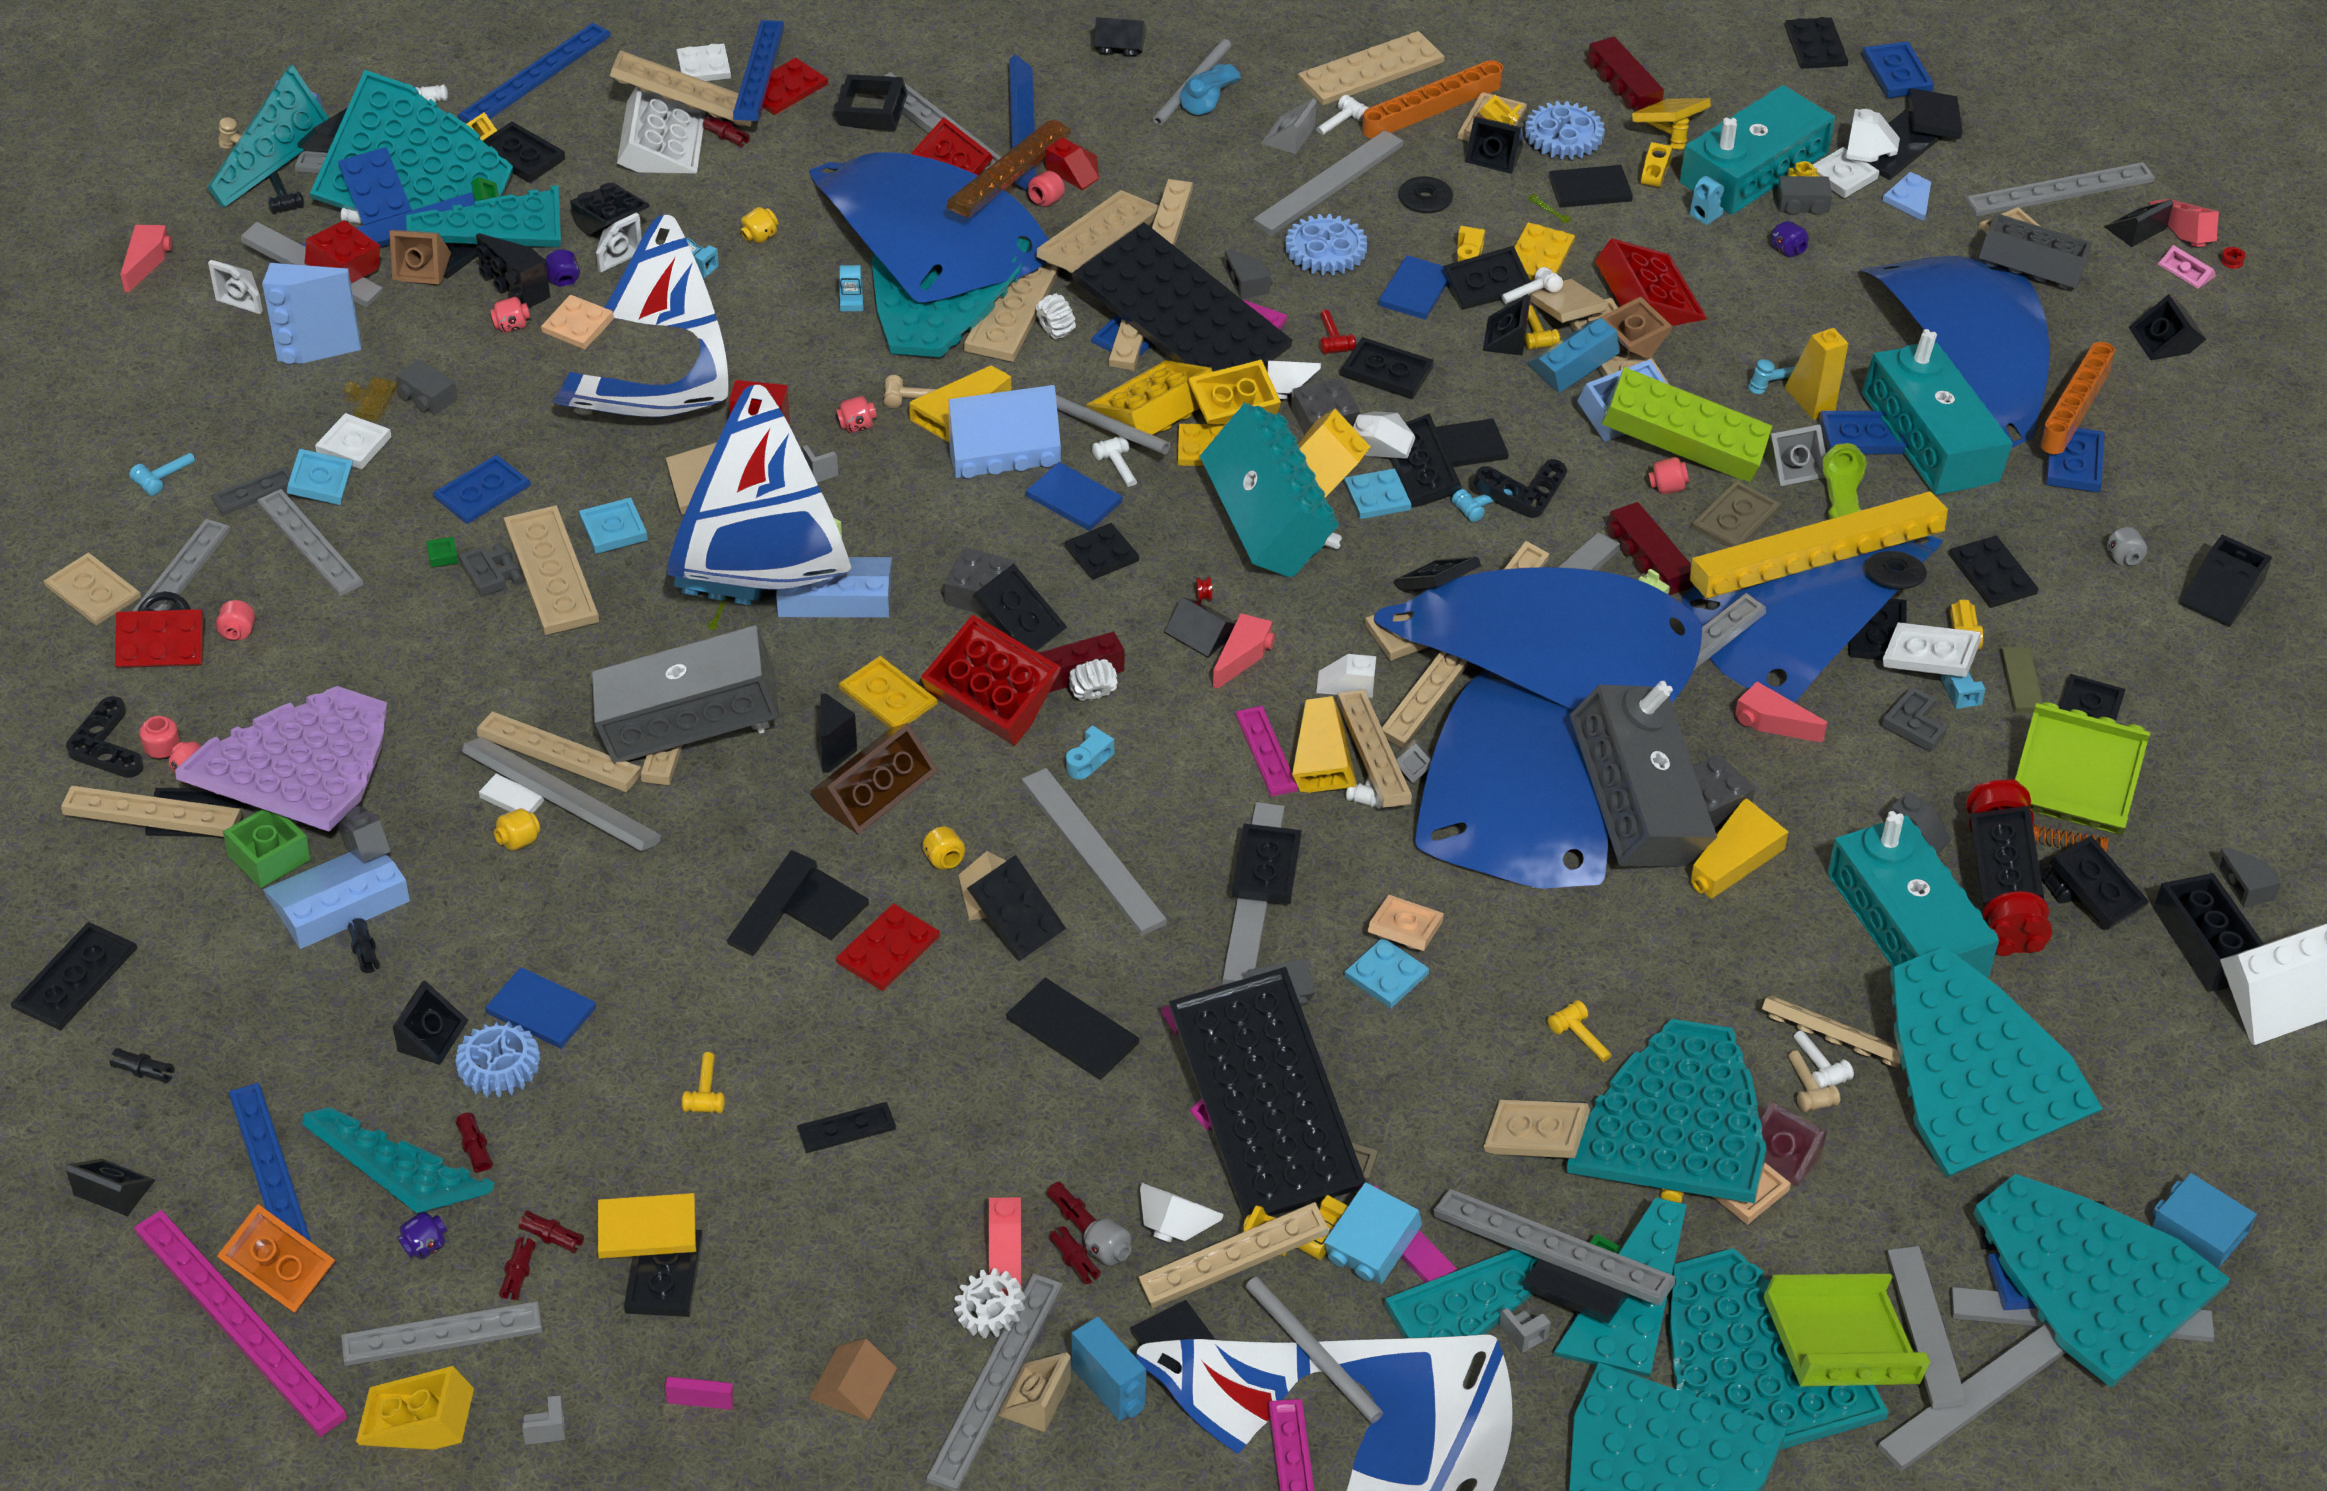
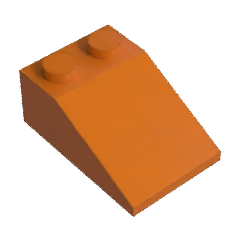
M259 1204L256 1205L217 1255L222 1263L293 1313L298 1311L336 1261Z

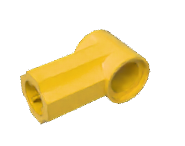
M1959 600L1957 603L1951 604V629L1980 632L1981 641L1977 650H1981L1983 645V628L1977 623L1975 605H1972L1969 600Z

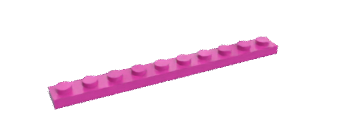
M162 1210L134 1227L135 1233L319 1438L347 1419L345 1410Z

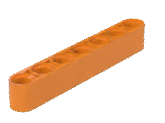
M1485 61L1370 107L1363 113L1362 133L1368 138H1374L1384 130L1392 133L1476 99L1481 92L1491 93L1501 87L1503 66L1497 61Z
M2096 342L2089 349L2045 423L2041 442L2043 451L2050 454H2060L2067 447L2110 374L2115 348L2111 344Z

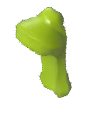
M1851 443L1836 444L1823 458L1822 472L1826 477L1828 494L1832 503V507L1828 511L1830 519L1861 511L1857 487L1864 477L1867 461L1860 449Z

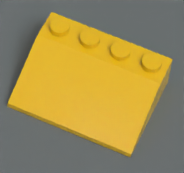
M1165 360L1087 403L1086 407L1153 435L1158 431H1165L1171 428L1172 423L1187 419L1192 415V412L1201 409L1188 379L1213 371L1210 367Z

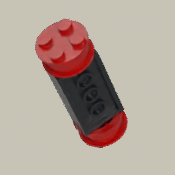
M2013 779L1994 780L1978 784L1973 788L1966 800V808L1970 815L1969 828L1974 836L1984 904L1982 917L1990 929H1993L1998 936L1999 944L1996 952L2000 956L2042 951L2052 936V927L2048 921L2049 908L2044 900L2034 837V814L2030 808L2031 796L2025 786Z

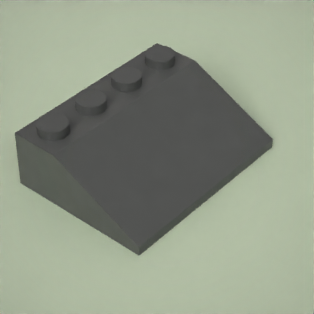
M1995 213L1979 258L1984 259L1983 262L1988 265L1998 266L2000 264L2008 267V270L2013 273L2022 274L2026 272L2032 274V277L2036 280L2046 282L2048 279L2057 282L2056 285L2061 288L2071 289L2072 287L2077 288L2092 242Z

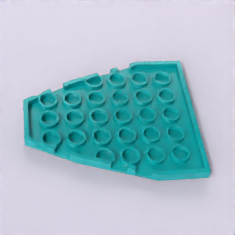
M364 70L310 191V198L339 208L356 211L339 169L338 161L387 147L412 210L471 192L474 196L471 181L477 177L495 182L499 196H503L512 175L513 166L506 159L501 158L492 146L486 145L474 129L450 112L448 114L437 107L436 102L432 99L427 100L412 85Z
M1018 237L1017 245L1019 249L1023 252H1030V239ZM874 253L872 269L877 312L890 353L942 357L949 351L951 346L956 345L962 340L961 334L967 329L972 330L981 320L985 319L995 307L994 301L999 296L1004 297L1008 293L1007 287L1011 282H1018L1021 277L1014 278L1020 273L1022 262L1006 282L977 288L940 300L921 303L915 301ZM1017 256L1011 262H1016ZM936 264L921 281V289L927 290L942 272L941 265Z
M1945 946L1896 965L1891 969L1890 980L1894 989L1892 1007H1895L1896 1010L1894 1034L1902 1070H1906L1909 1082L1907 1093L1908 1097L1912 1098L1915 1114L1913 1115L1914 1124L1946 1178L2097 1114L2103 1109L2073 1057L1999 986Z
M1671 1019L1664 1025L1660 1033H1656L1648 1040V1047L1641 1053L1636 1051L1610 1081L1608 1091L1604 1095L1600 1094L1595 1100V1107L1589 1113L1576 1156L1568 1160L1567 1173L1755 1203L1766 1160V1144L1763 1141L1762 1124L1758 1116V1104L1752 1075L1749 1068L1746 1069L1743 1053L1740 1046L1736 1044L1733 1028Z
M2014 1174L1977 1204L1973 1212L1979 1225L1985 1229V1236L1989 1244H1995L1999 1251V1262L2022 1296L2033 1301L2039 1310L2037 1316L2041 1322L2049 1323L2056 1333L2054 1340L2057 1344L2111 1388L2220 1294L2230 1282L2229 1277L2181 1240L2084 1196L2018 1174Z
M1731 1248L1674 1264L1673 1276H1675V1285L1672 1288L1669 1333L1676 1390L1786 1428V1437L1780 1450L1887 1420L1889 1412L1874 1385L1800 1386L1763 1297L1770 1281L1763 1277L1764 1271L1761 1268L1749 1263L1745 1256L1737 1250Z
M1598 1363L1574 1415L1569 1491H1762L1786 1437V1428Z

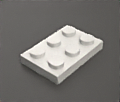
M1897 623L1883 657L1884 667L1967 677L1979 647L1981 635L1980 632Z

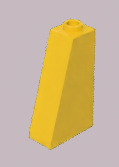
M1835 328L1811 335L1785 385L1788 393L1813 420L1819 418L1821 411H1836L1849 343Z
M992 365L912 400L909 403L910 421L950 443L948 399L1011 391V376Z
M1333 696L1308 699L1305 702L1292 773L1300 792L1311 793L1356 787L1357 782L1342 716Z
M1744 799L1717 833V838L1694 863L1691 883L1698 893H1705L1711 899L1782 852L1786 847L1789 832L1750 800Z

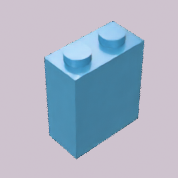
M2190 1173L2183 1182L2178 1180L2174 1184L2167 1201L2162 1199L2156 1205L2152 1213L2155 1217L2152 1227L2181 1240L2219 1269L2251 1231L2257 1214Z
M1098 1316L1072 1332V1369L1118 1421L1127 1416L1130 1418L1137 1416L1143 1410L1146 1400V1368Z

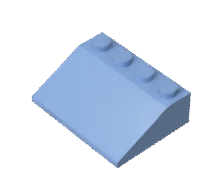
M270 263L262 285L277 361L287 364L306 363L361 350L362 344L348 269Z
M1054 385L948 399L950 459L956 478H972L976 475L999 474L1011 470L1024 471L1032 467H1051L1054 464L1061 463V445Z
M848 557L851 570L847 573L805 586L777 589L778 617H889L892 557ZM836 569L807 572L803 576L833 573Z
M348 852L263 889V892L300 949L348 929L349 922L354 926L353 919L362 918L366 921L410 901L406 879L394 861L386 854L363 863L352 853Z

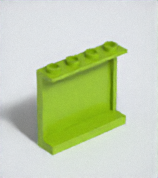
M2036 703L2015 780L2028 789L2031 796L2030 808L2034 813L2123 836L2151 732L2145 731L2139 725L2129 724L2124 726L2116 724L2115 720L2108 717H2100L2099 719L2089 717L2087 713L2080 710H2062L2053 703Z
M1782 1274L1772 1276L1763 1297L1800 1386L1921 1383L1931 1362L1926 1352H1913L1886 1292L1892 1279L1891 1274Z

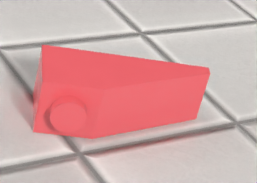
M2170 199L2150 201V205ZM2172 200L2173 207L2168 226L2180 239L2191 242V246L2198 247L2206 246V242L2217 241L2219 211Z
M135 225L120 274L124 292H130L165 260L167 251L172 250V237L168 236L166 225Z
M1240 613L1214 668L1213 687L1220 688L1263 658L1266 649L1271 650L1273 648L1275 634L1272 633V621Z
M1756 682L1737 701L1735 718L1744 726H1751L1757 731L1822 742L1825 738L1827 721L1759 682Z
M1021 1197L989 1198V1275H991L993 1268H997L1001 1275L1007 1271L1012 1279H1017L1020 1286ZM1002 1288L1001 1291L1004 1292L1006 1296H1009L1008 1291Z

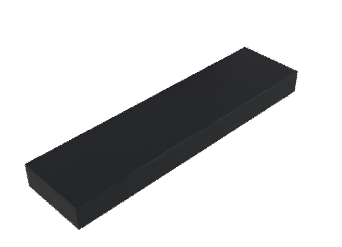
M791 850L727 939L728 945L754 956L817 868L816 861Z

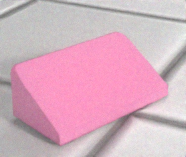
M2174 245L2158 263L2159 266L2198 289L2216 276L2213 268Z

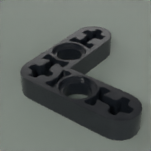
M1547 460L1529 488L1492 467L1482 466L1474 476L1473 485L1480 492L1529 518H1537L1543 514L1567 474V467L1559 460ZM1552 471L1556 472L1553 479L1548 477ZM1543 485L1547 487L1550 492H1542L1541 490H1539L1538 486ZM1504 489L1514 491L1516 496L1507 495ZM1534 499L1539 501L1535 507L1531 505Z
M110 696L100 701L68 739L66 748L69 757L75 761L122 777L131 778L139 775L144 769L140 754L104 741L126 714L125 704L121 698ZM95 726L104 727L101 731L96 733L89 731L91 728ZM103 754H112V757L108 760L98 759Z

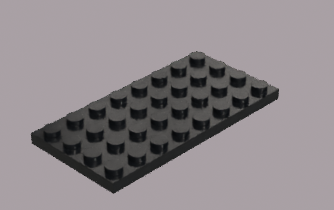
M1145 222L1073 272V280L1175 362L1210 367L1213 372L1262 360L1264 366H1266L1268 361H1273L1292 345L1293 340Z
M1286 967L1169 1001L1174 1022L1244 1220L1249 1214H1252L1256 1205L1263 1207L1266 1215L1275 1216L1314 1202H1321L1327 1195L1334 1198L1361 1189L1366 1182Z

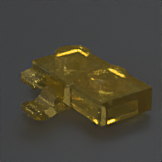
M372 377L365 390L354 382H347L343 388L344 392H348L344 400L357 403L353 410L355 417L379 422L397 391V382Z

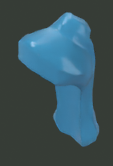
M1218 63L1210 71L1192 76L1180 92L1182 108L1194 115H1205L1212 112L1220 98L1221 88L1230 84H1236L1241 79L1240 72L1231 64Z

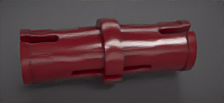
M708 115L703 121V129L720 136L719 139L721 140L726 139L741 148L744 146L742 142L747 144L750 141L748 133L733 127L734 125L728 121H720L712 115Z
M467 1112L459 1115L455 1123L462 1137L461 1146L464 1152L468 1153L474 1172L479 1173L491 1169L493 1162L486 1149L487 1140L485 1135L480 1132L474 1114Z
M1056 1182L1047 1190L1046 1196L1059 1207L1066 1221L1071 1220L1083 1235L1087 1227L1094 1221H1097L1085 1209V1203L1080 1198H1075L1065 1188L1063 1183Z
M529 1210L524 1212V1215L528 1218L524 1216L520 1218L519 1229L542 1238V1242L549 1245L551 1242L575 1254L578 1250L575 1245L581 1246L584 1241L583 1234L561 1226L558 1220L545 1219Z
M1064 1226L1058 1227L1059 1232L1062 1234L1061 1237L1054 1230L1050 1235V1241L1062 1253L1065 1264L1068 1267H1073L1084 1284L1093 1283L1088 1276L1089 1273L1096 1281L1101 1272L1087 1256V1249L1083 1244L1077 1243L1069 1233V1230Z
M524 1237L516 1239L511 1259L506 1262L504 1268L506 1275L499 1291L501 1298L508 1299L511 1292V1300H519L524 1278L528 1277L530 1273L529 1263L533 1250L536 1247L532 1239L527 1238L525 1246L522 1245Z

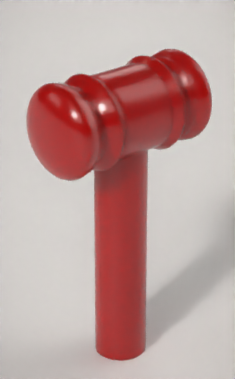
M1323 310L1320 316L1329 337H1322L1320 340L1322 353L1326 355L1328 353L1348 352V350L1353 351L1356 347L1355 336L1353 334L1340 336L1330 311Z

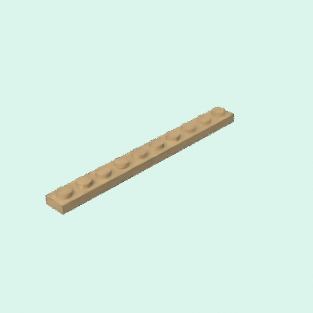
M1168 179L1152 229L1175 246L1193 191V182ZM1123 319L1109 358V366L1135 370L1145 337Z
M1525 541L1505 569L1543 567L1549 559V553ZM1441 651L1382 727L1387 740L1401 748L1409 743L1470 662Z

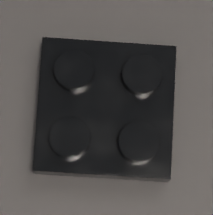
M1112 523L1065 541L1066 550L1091 580L1139 561V554Z

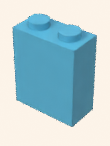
M1365 1182L1324 1241L1329 1260L1339 1267L1346 1265L1354 1269L1355 1273L1365 1281L1370 1282L1373 1280L1382 1285L1421 1228L1420 1212L1418 1209Z

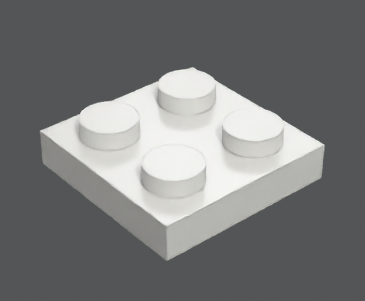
M710 44L698 47L689 46L677 49V57L682 73L704 81L731 78L724 44Z
M1844 147L1814 163L1813 166L1818 169V176L1829 177L1831 190L1846 198L1877 180L1879 170L1865 161L1847 159V149Z
M345 413L315 445L316 452L353 460L352 466L362 470L391 438V431L383 426Z

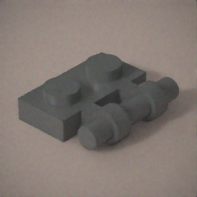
M496 543L491 552H488L482 546L458 555L461 566L481 597L507 588L506 579H512L515 585H521L524 582L522 569L517 563L513 562L511 552L501 543ZM496 564H502L503 566L498 568Z

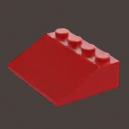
M1611 238L1595 260L1600 269V274L1605 278L1610 291L1619 302V307L1642 297L1671 326L1707 319L1670 254Z
M972 614L922 674L921 679L927 692L936 699L1015 746L1032 726L1061 668L1056 663Z

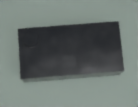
M2214 873L2161 883L2153 909L2209 990L2229 988L2230 986L2220 959L2264 945V943Z

